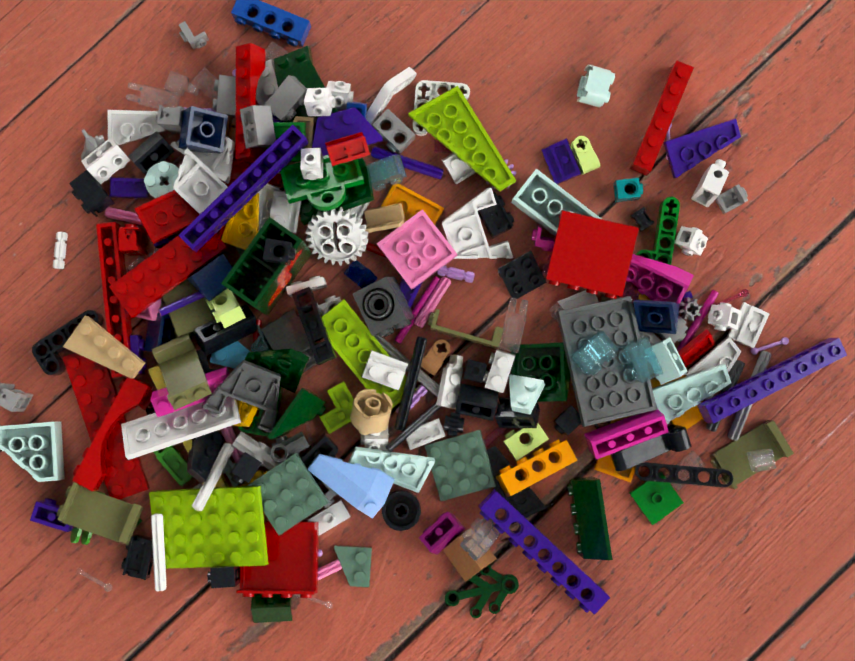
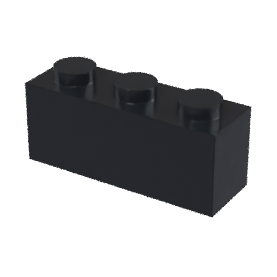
M247 305L241 306L246 318L227 328H224L222 322L217 323L214 319L194 329L197 344L206 356L257 331L256 317Z

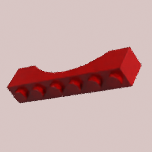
M252 43L236 46V160L249 164L254 163L266 151V148H246L240 109L256 105L257 85L265 69V49Z
M678 60L671 67L652 119L630 166L631 170L646 176L651 172L694 67Z
M127 377L121 381L119 385L120 391L118 395L112 398L109 412L103 415L100 429L96 430L92 435V444L82 454L83 461L73 471V482L91 491H97L100 488L107 474L105 464L106 448L112 430L125 414L145 403L152 389V386L137 378Z

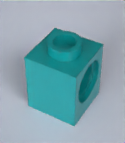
M639 178L616 180L613 183L615 202L638 200L641 194H643V184L639 183ZM625 186L632 187L633 194L626 193Z

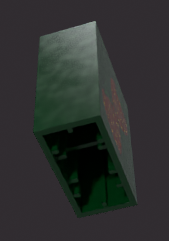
M269 217L221 284L268 316L285 293L286 287L290 286L312 253L302 239ZM266 238L291 242L293 248H296L294 261L291 260L290 265L265 262L263 254ZM283 247L275 251L276 257L285 255V248Z

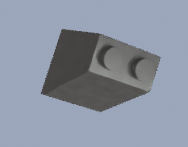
M294 309L284 313L282 317L268 323L266 327L261 329L273 350L293 349L308 356L309 360L304 372L316 365L301 319Z

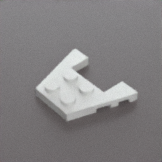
M488 187L442 221L448 243L457 253L454 259L513 258L508 240L491 246L488 245L478 210L497 205L491 187Z

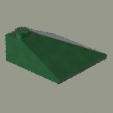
M563 342L510 345V353L515 355L511 374L544 380L545 386L537 402L567 401L571 375Z
M301 388L268 438L270 440L280 438L315 419L317 415L321 417L327 408L324 406L326 401L310 390Z

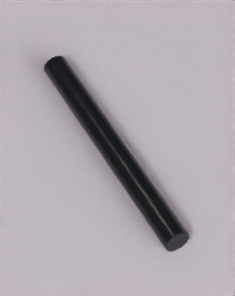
M435 402L386 445V449L389 452L393 451L435 414L441 406H437V402Z

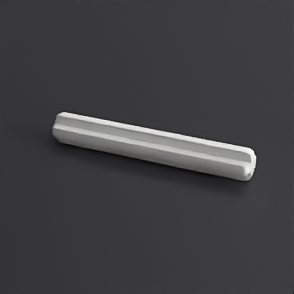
M224 443L207 480L198 492L192 504L196 511L204 509L234 451L231 443Z
M157 513L151 515L154 585L156 591H164L167 586L163 515Z

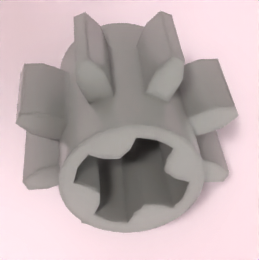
M685 297V302H680L679 313H681L683 319L688 317L689 321H694V316H701L699 311L702 306L697 304L698 299L690 300L689 297Z

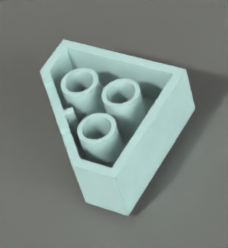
M61 422L0 426V449L6 452L21 468L28 471L36 481L45 482L65 479Z

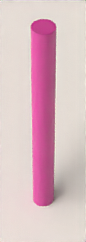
M434 276L412 311L415 319L410 321V325L402 328L394 339L399 344L402 343L441 280L440 278Z
M711 291L699 311L701 316H696L686 333L687 335L679 344L677 351L691 341L710 310L711 305L719 295L717 291Z

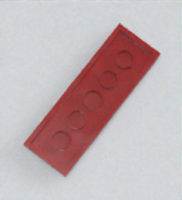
M217 233L197 252L192 250L177 236L111 284L109 288L129 315L134 318L228 248Z

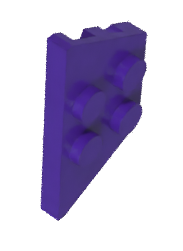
M354 107L332 113L331 116L318 117L312 148H321L322 155L325 156L328 155L325 142L362 132L365 136L367 145L381 142L383 138Z

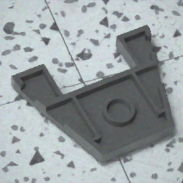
M243 360L203 402L202 408L219 414L227 396L264 409L257 428L271 433L275 427L281 376L277 372Z

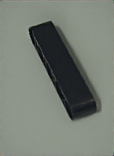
M646 462L638 464L635 469L637 478L642 481L726 488L733 483L732 473L725 469ZM640 467H647L650 470V474L647 477H641L638 473ZM661 468H666L669 471V477L666 479L660 478L658 471ZM686 470L689 473V479L686 481L680 480L678 472ZM700 472H706L709 475L707 482L703 483L698 479ZM720 474L728 475L729 482L727 484L719 482L718 477Z

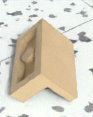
M402 203L364 211L367 223L365 231L368 233L401 227L406 222Z

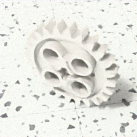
M340 207L339 211H336V209L324 211L323 213L318 211L316 216H312L307 226L306 241H310L308 248H313L312 254L319 253L317 259L324 257V263L331 260L332 265H334L335 261H338L339 265L342 266L343 261L349 264L350 258L356 261L357 256H362V251L366 250L368 243V232L365 231L366 225H361L363 219L356 220L357 213L350 215V209L343 212L342 207ZM334 222L337 223V234H335L336 226Z

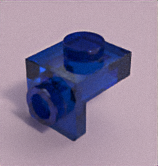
M357 259L344 272L361 289L377 280V276Z

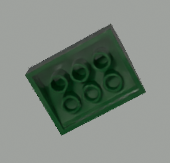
M591 476L569 480L570 484L567 485L568 496H572L573 504H570L571 515H575L576 523H573V531L575 535H578L579 541L576 543L577 554H581L583 559L613 560L600 479Z

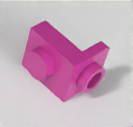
M537 224V229L532 231L531 240L534 241L535 246L542 247V250L552 251L555 238L541 236L542 226Z

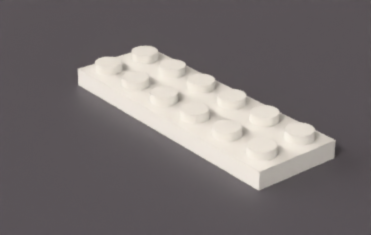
M227 396L219 414L203 409L202 402L161 417H157L156 413L121 424L125 457L130 460L241 423L237 400Z

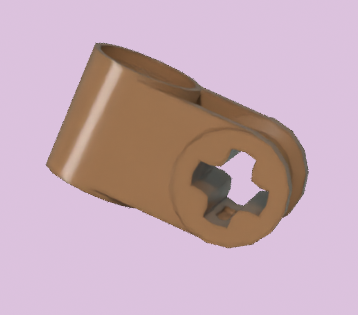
M444 339L436 341L422 359L421 368L435 376L451 350L450 343ZM445 343L447 351L439 353L437 345Z

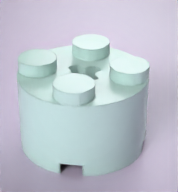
M588 64L584 71H587L586 76H582L577 91V97L580 98L577 99V102L600 108L604 102L608 103L611 92L608 90L610 84H613L615 73H612L611 70Z
M165 161L153 165L144 178L146 189L150 195L156 199L173 191L179 168ZM166 180L169 182L167 186L164 184Z

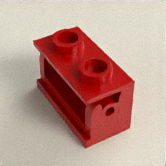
M362 132L325 142L332 166L370 155L366 138Z
M125 224V227H119V251L128 256H147L145 239L143 238V235H147V233L140 227H137L136 224Z

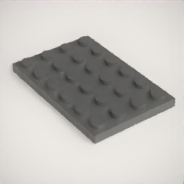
M631 296L556 312L582 427L657 410Z

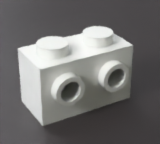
M111 137L81 160L85 168L100 184L109 180L115 172L124 168L130 161L125 152Z
M499 349L496 350V353H491L489 364H492L490 372L486 371L483 382L486 383L485 388L501 393L504 392L515 358L514 354Z

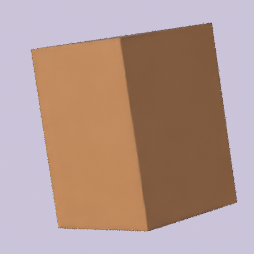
M474 527L457 537L443 549L465 582L497 559Z

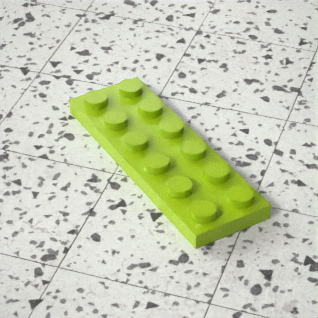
M343 299L322 316L332 346L366 389H374L379 394H382V392L387 394L392 400V408H394L401 402L407 377L404 374L399 390L362 377L371 350L387 356L390 355L378 340L371 335L369 329L347 301Z

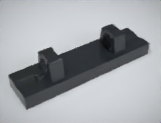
M306 287L293 293L292 297L316 364L321 365L337 358L312 289ZM321 339H324V340H325V341H323V342H321V343H316L317 341H319V340H321Z

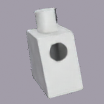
M717 159L715 164H711L708 167L691 198L692 200L708 208L720 195L729 174L725 170L727 165L725 161Z

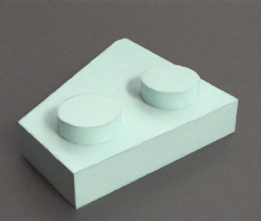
M510 374L509 388L512 411L531 414L545 386L544 380Z

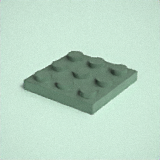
M481 430L425 445L427 456L435 458V463L431 470L440 501L497 486Z
M297 453L247 485H260L263 512L278 535H281L329 503Z

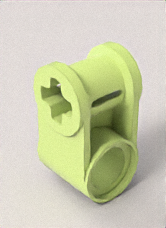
M585 136L575 138L571 143V149L582 175L600 168L599 159L589 139ZM579 143V145L583 144L584 147L577 148L576 145Z

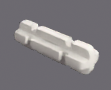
M66 232L56 233L57 242H55V260H53V268L64 269L65 261L63 259H65L67 247L65 241L68 238Z

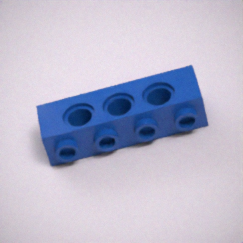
M236 0L231 11L236 23L243 26L245 24L250 25L252 29L260 33L263 31L267 32L269 36L277 40L282 38L294 47H297V45L303 47L311 29L309 20L260 0ZM251 12H258L256 17H249ZM275 19L273 24H266L267 20ZM286 26L293 27L289 32L284 31Z

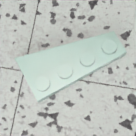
M721 364L652 389L656 407L664 414L666 423L669 424L671 420L680 417L685 411L693 406H697L707 397H711L731 384L726 365Z
M355 447L348 463H358L363 467L380 469L394 478L393 484L419 493L435 463V458Z

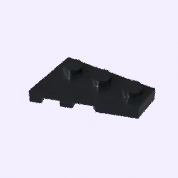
M217 431L191 439L192 448L189 450L187 472L200 483L207 480L225 441V438Z

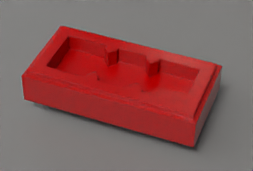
M706 329L680 349L678 353L685 367L715 345L714 339Z

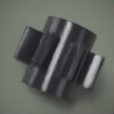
M451 412V416H445L443 430H447L448 435L457 436L458 432L463 433L465 418H460V414Z

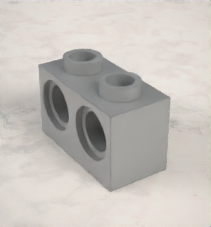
M389 109L372 124L375 130L387 142L386 146L393 153L401 154L416 139L415 133ZM383 123H389L391 125V128L389 130H383L381 129V125ZM397 136H403L405 138V140L402 143H396L394 141L395 137Z

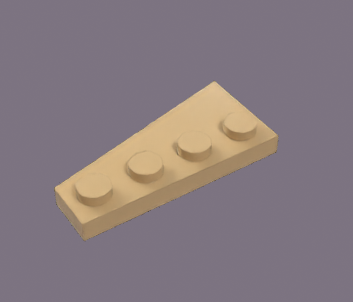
M84 316L63 346L129 378H135L145 364L142 359L89 316Z

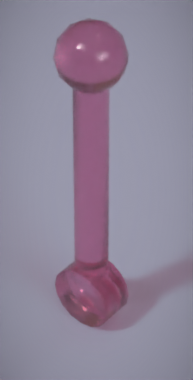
M743 289L739 294L721 302L728 303L739 297H746L749 291ZM714 302L713 305H720V302Z

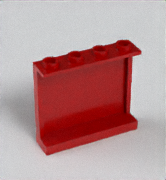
M561 210L547 275L545 276V279L549 280L548 284L560 286L561 282L568 284L567 288L579 290V287L587 288V293L596 295L600 291L605 293V297L616 299L617 296H623L639 228Z
M264 521L269 564L266 566H240V589L236 590V593H242V597H254V594H262V597H273V594H281V598H292L293 594H300V598H312V595L318 593L319 522L300 521L281 535H278L270 521Z

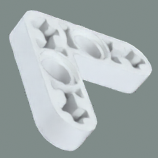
M408 67L384 84L367 111L366 120L371 125L381 116L393 95L408 86L414 80L417 73Z
M422 80L416 85L414 110L417 109L419 104H426L440 96L437 92L440 87H446L449 91L451 87L458 86L467 93L464 94L466 100L470 96V88L464 83ZM423 86H426V89L429 90L426 91L425 99H422V91L419 90ZM413 120L414 133L418 136L426 135L428 132L424 128L423 131H419V128L416 127L419 124Z

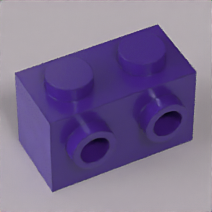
M45 498V500L36 501L30 521L65 532L72 531L75 528L58 521L59 516H57L60 505L56 504V500Z

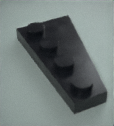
M496 446L487 449L497 484L494 489L525 518L545 509L546 506L530 487L506 498L496 476L501 474L499 470L509 465L511 468L513 467ZM516 471L515 477L521 481L522 477Z

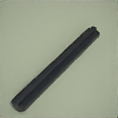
M418 336L416 339L395 423L396 430L403 431L406 427L427 339Z

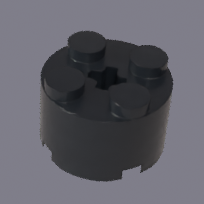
M406 490L392 492L388 495L385 504L382 506V516L385 523L397 531L412 528L417 524L421 515V505L418 498ZM401 505L405 506L404 509L407 512L399 515V511L396 508H400Z

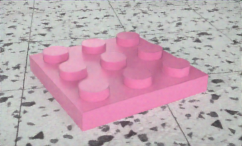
M423 209L377 243V246L411 290L457 256L455 250Z

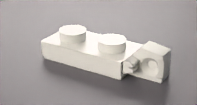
M450 355L449 363H447L446 368H443L437 406L456 409L463 373V356Z

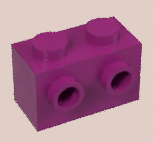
M447 511L440 515L432 526L427 527L419 539L431 553L437 555L466 528L454 514Z

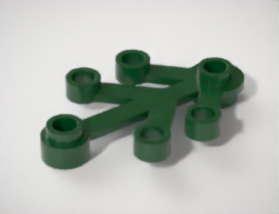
M488 565L489 571L484 573L481 570V574L489 575L498 583L490 584L474 575L469 580L479 587L460 592L449 590L445 594V602L449 606H456L462 599L481 595L476 605L470 608V615L473 618H479L492 592L500 591L496 600L489 604V611L497 614L507 594H513L517 591L519 582L514 575L506 574L503 576ZM506 581H512V586L506 587ZM455 594L456 599L453 601L449 600V595ZM493 604L498 605L496 611L491 610ZM478 609L479 614L473 615L472 610Z

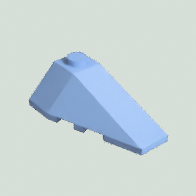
M318 454L308 467V471L352 506L372 519L385 504L394 482V478L380 469L363 467L358 463L343 462L342 459Z

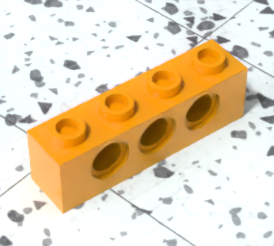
M558 439L549 444L551 448L545 451L541 448L533 452L534 457L530 459L524 457L516 461L517 466L511 468L509 465L499 470L501 474L496 476L506 498L578 461L568 441L560 442ZM550 453H552V454L555 455V457H556L555 463L550 462V460H549V454H550ZM533 462L538 463V472L532 469ZM516 471L522 473L523 479L521 481L516 479Z

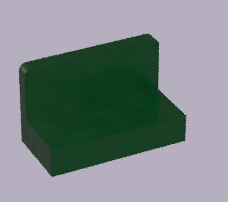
M254 594L251 601L253 622L292 621V598H281V594H273V597H262V594Z

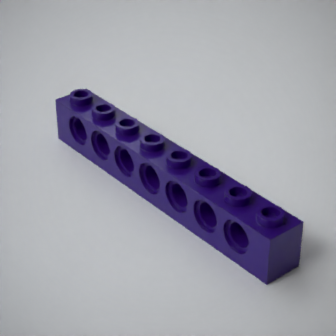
M292 125L178 236L192 250L197 252L308 144L307 138Z
M828 338L701 402L697 406L704 421L714 424L847 356V353L840 338Z
M495 489L478 505L481 509L480 514L487 521L491 518L496 523L494 527L501 534L506 532L510 536L508 540L515 547L520 545L524 549L522 553L529 560L534 558L538 562L536 566L543 573L548 571L552 575L550 579L557 586L562 584L566 588L565 593L572 600L576 597L581 602L579 606L586 613L591 611L595 615L610 599V596ZM498 509L505 510V514L501 518L495 517ZM513 522L519 523V528L516 531L509 529ZM526 536H533V541L530 544L524 543ZM541 549H547V554L544 557L538 556V552ZM555 562H561L560 569L553 570V564ZM570 575H575L574 582L567 583V578ZM589 588V594L581 596V591Z

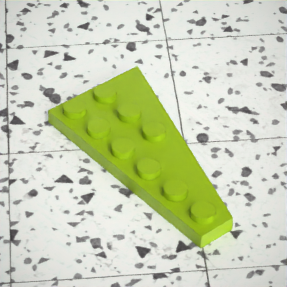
M458 86L408 113L410 118L498 191L516 182L515 177Z

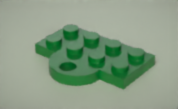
M325 155L323 156V178L316 180L303 179L301 162L285 166L280 171L289 204L308 199L314 208L321 211L333 210L340 206L346 197V188L364 184L358 159L332 166L329 156ZM326 197L334 198L330 203L323 202Z

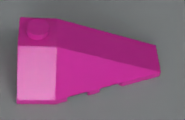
M633 254L626 281L632 282L642 295L645 294L652 301L680 304L694 275L676 266Z

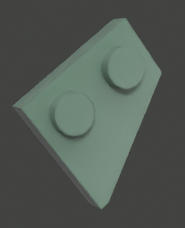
M335 545V552L349 585L354 587H370L372 547Z

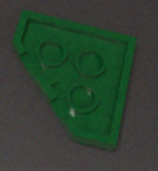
M293 349L248 352L245 357V361L279 373L281 376L280 387L293 393L296 392L309 357L304 353Z

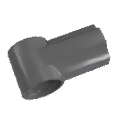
M300 432L274 445L270 454L274 461L283 462L295 453H299L310 446L303 433ZM276 448L285 450L283 458H275L274 451Z

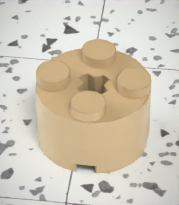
M365 389L356 395L350 419L360 434H375L387 429L392 411V400L387 394L383 392L382 394L376 393L374 389Z

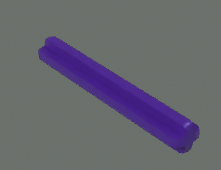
M373 147L371 151V156L436 179L442 178L444 171L441 168L378 147Z

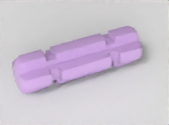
M443 266L437 271V274L445 277L446 275L448 278L461 281L463 279L469 283L473 282L475 276L473 272H464L465 270L453 267L447 268V266Z
M419 385L416 388L410 410L420 400V397L427 393V389L423 385Z

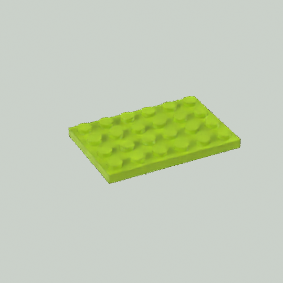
M260 485L214 488L202 511H196L192 507L201 488L149 492L151 515L157 513L163 515L166 569L213 566H266L269 564Z

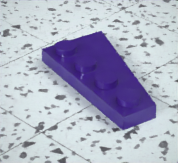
M732 119L663 142L673 178L681 176L684 172L709 158L715 152L739 139L741 135L737 120Z

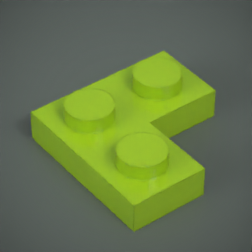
M344 381L327 391L336 406L335 409L320 417L329 434L351 422L350 416L354 398Z

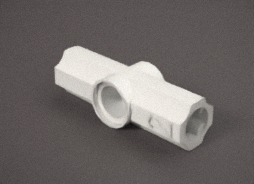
M242 431L231 445L240 452H246L262 462L260 467H265L269 471L282 463L272 459L270 447L262 442L255 441ZM274 453L275 458L281 459V457Z

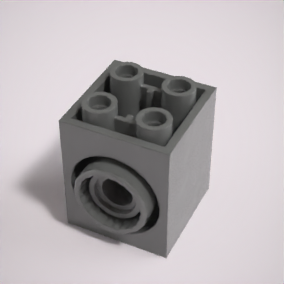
M386 276L352 293L372 336L386 337L394 333V328L402 329L410 325V321L415 319L396 277Z

